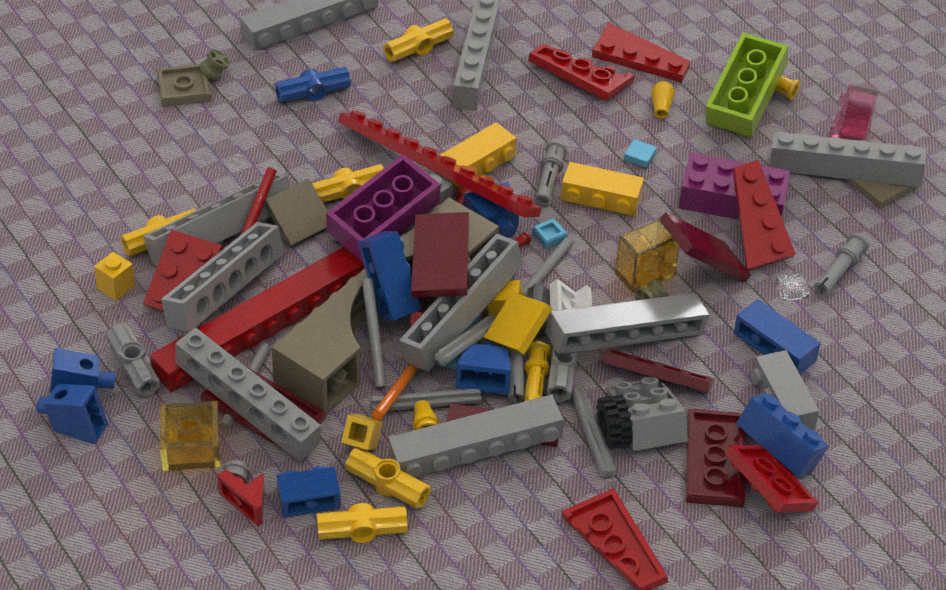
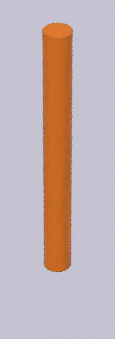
M410 364L406 367L373 411L372 416L374 419L381 420L419 368Z

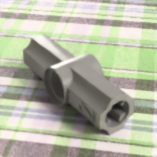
M122 323L113 325L106 333V338L121 364L122 373L129 378L138 395H143L144 397L153 395L160 388V381L145 356L144 346L137 342L128 325H123Z
M553 346L546 395L552 394L555 402L562 403L571 398L577 354L576 352L558 354Z

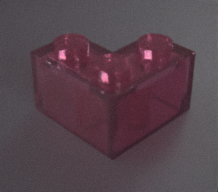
M849 84L846 93L841 92L838 101V107H841V111H837L834 120L836 127L831 126L828 137L865 141L871 127L878 91Z

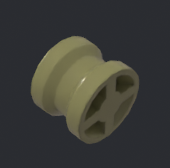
M211 49L207 54V59L203 60L199 67L204 75L210 79L218 80L223 75V70L229 67L230 60L220 50Z
M656 279L650 281L646 287L641 286L635 290L636 300L668 296L664 285Z

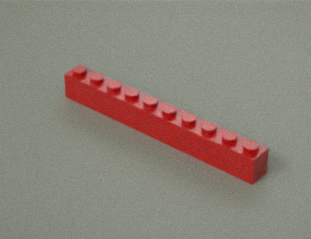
M342 247L197 329L235 357L243 351L253 348L264 339L277 334L287 326L298 322L301 318L310 314L316 307H320L329 299L332 293L339 291L347 284L350 278L355 277L364 270V264L348 249ZM184 336L150 354L151 367L159 381L170 393L194 380L192 376L175 364V343Z

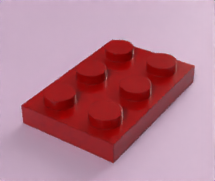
M171 230L143 305L164 312L161 299L222 251V245Z
M730 445L725 452V455L732 462L733 468L750 481V486L755 491L761 493L768 501V506L775 512L813 511L819 502L796 477L761 445Z

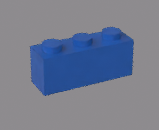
M383 231L357 242L367 277L373 279L375 301L380 319L394 321L420 310V297L412 298V270L406 261L403 251L404 243L398 232Z
M759 299L737 314L734 334L763 355L787 350L799 374L817 361L821 343Z
M767 393L751 397L736 423L797 477L812 473L829 447L817 432L807 428L800 422L801 420L796 414L788 412L780 405L776 397Z

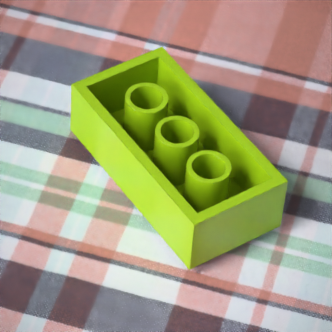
M742 32L705 106L706 123L752 138L788 64V45Z

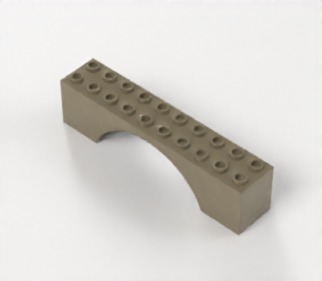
M448 198L441 205H437L430 214L469 212V258L472 261L495 234H499V226L453 199ZM415 227L401 236L404 243L403 251L411 270L413 268ZM365 268L358 275L350 278L347 284L339 291L332 293L326 302L320 307L313 309L307 318L301 323H297L288 334L278 339L272 346L273 382L326 412V415L361 385L360 346L354 336L366 318L362 280L368 278Z

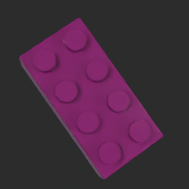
M690 153L681 187L679 209L739 220L738 202H736L732 170L734 167L746 163ZM761 166L782 217L790 171Z
M402 154L326 213L327 232L363 262L357 242L383 231H395L400 235L415 223V214H426L440 203V184Z

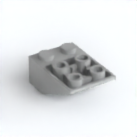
M645 377L642 381L631 383L622 381L614 386L606 387L608 396L622 394L626 399V403H628V412L631 413L630 421H632L633 425L631 427L633 430V440L629 446L633 451L688 441L687 411L661 379Z

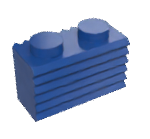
M316 466L312 470L299 472L289 470L283 474L276 475L277 492L284 518L288 516L293 517L294 515L299 516L300 514L305 515L306 513L315 514L316 512L339 510L341 508V493L335 466Z

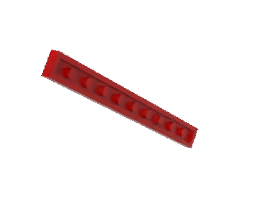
M352 110L351 113H340L338 122L401 155L404 154L412 161L523 218L540 216L542 207L534 204V200L528 196H518L513 193V188L497 185L494 183L495 180L485 175L479 176L475 174L476 170L471 167L457 165L455 159L438 155L436 149L420 146V142L416 139L402 137L401 132L398 130L386 129L383 127L382 122L365 118L366 114L360 111Z

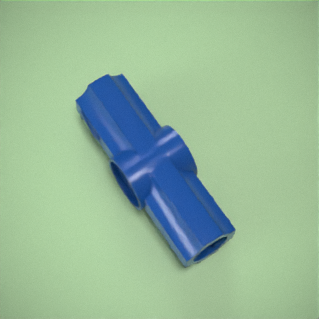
M347 67L324 72L307 69L297 78L276 82L275 92L279 103L305 97L311 101H317L322 99L327 92L351 87V79Z

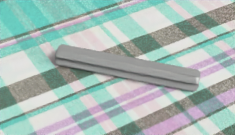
M488 315L444 346L435 354V360L439 361L440 365L446 366L464 353L468 347L482 340L495 320V316Z
M583 387L573 388L571 400L600 475L605 479L613 477L616 474V466L587 393Z
M458 389L400 394L388 411L414 409L415 403L420 400L428 401L431 407L450 406V403L460 405L476 404L481 402V391L479 389ZM384 396L371 397L372 411L375 410Z

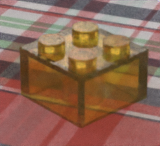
M660 219L619 236L615 274L632 293L641 286L646 287L652 280L661 281L676 274L680 246L661 223Z
M217 401L160 404L162 471L221 467Z

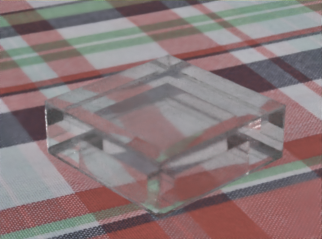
M802 273L778 275L776 277V284L783 301L809 297L810 291Z

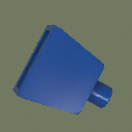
M509 182L498 184L511 187ZM475 192L463 194V206L498 225L499 233L502 236L510 238L515 234L516 228L519 226V215Z
M491 342L484 343L483 345L473 344L468 347L457 363L455 388L479 389L484 392L508 394L511 372L508 349L498 347Z
M54 348L50 393L58 384L95 386L96 390L97 388L114 389L115 372L99 371V357L97 355Z
M58 384L48 397L41 396L36 404L38 413L48 415L54 431L91 444H96L108 425L95 386Z

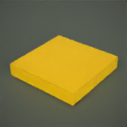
M512 292L484 338L495 345L524 355L553 308L547 303Z

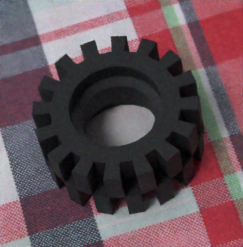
M622 394L597 399L596 409L598 412H596V417L598 418V424L608 449L630 445L633 440V430L631 429L633 425L632 421H630L631 413L628 412L629 406Z

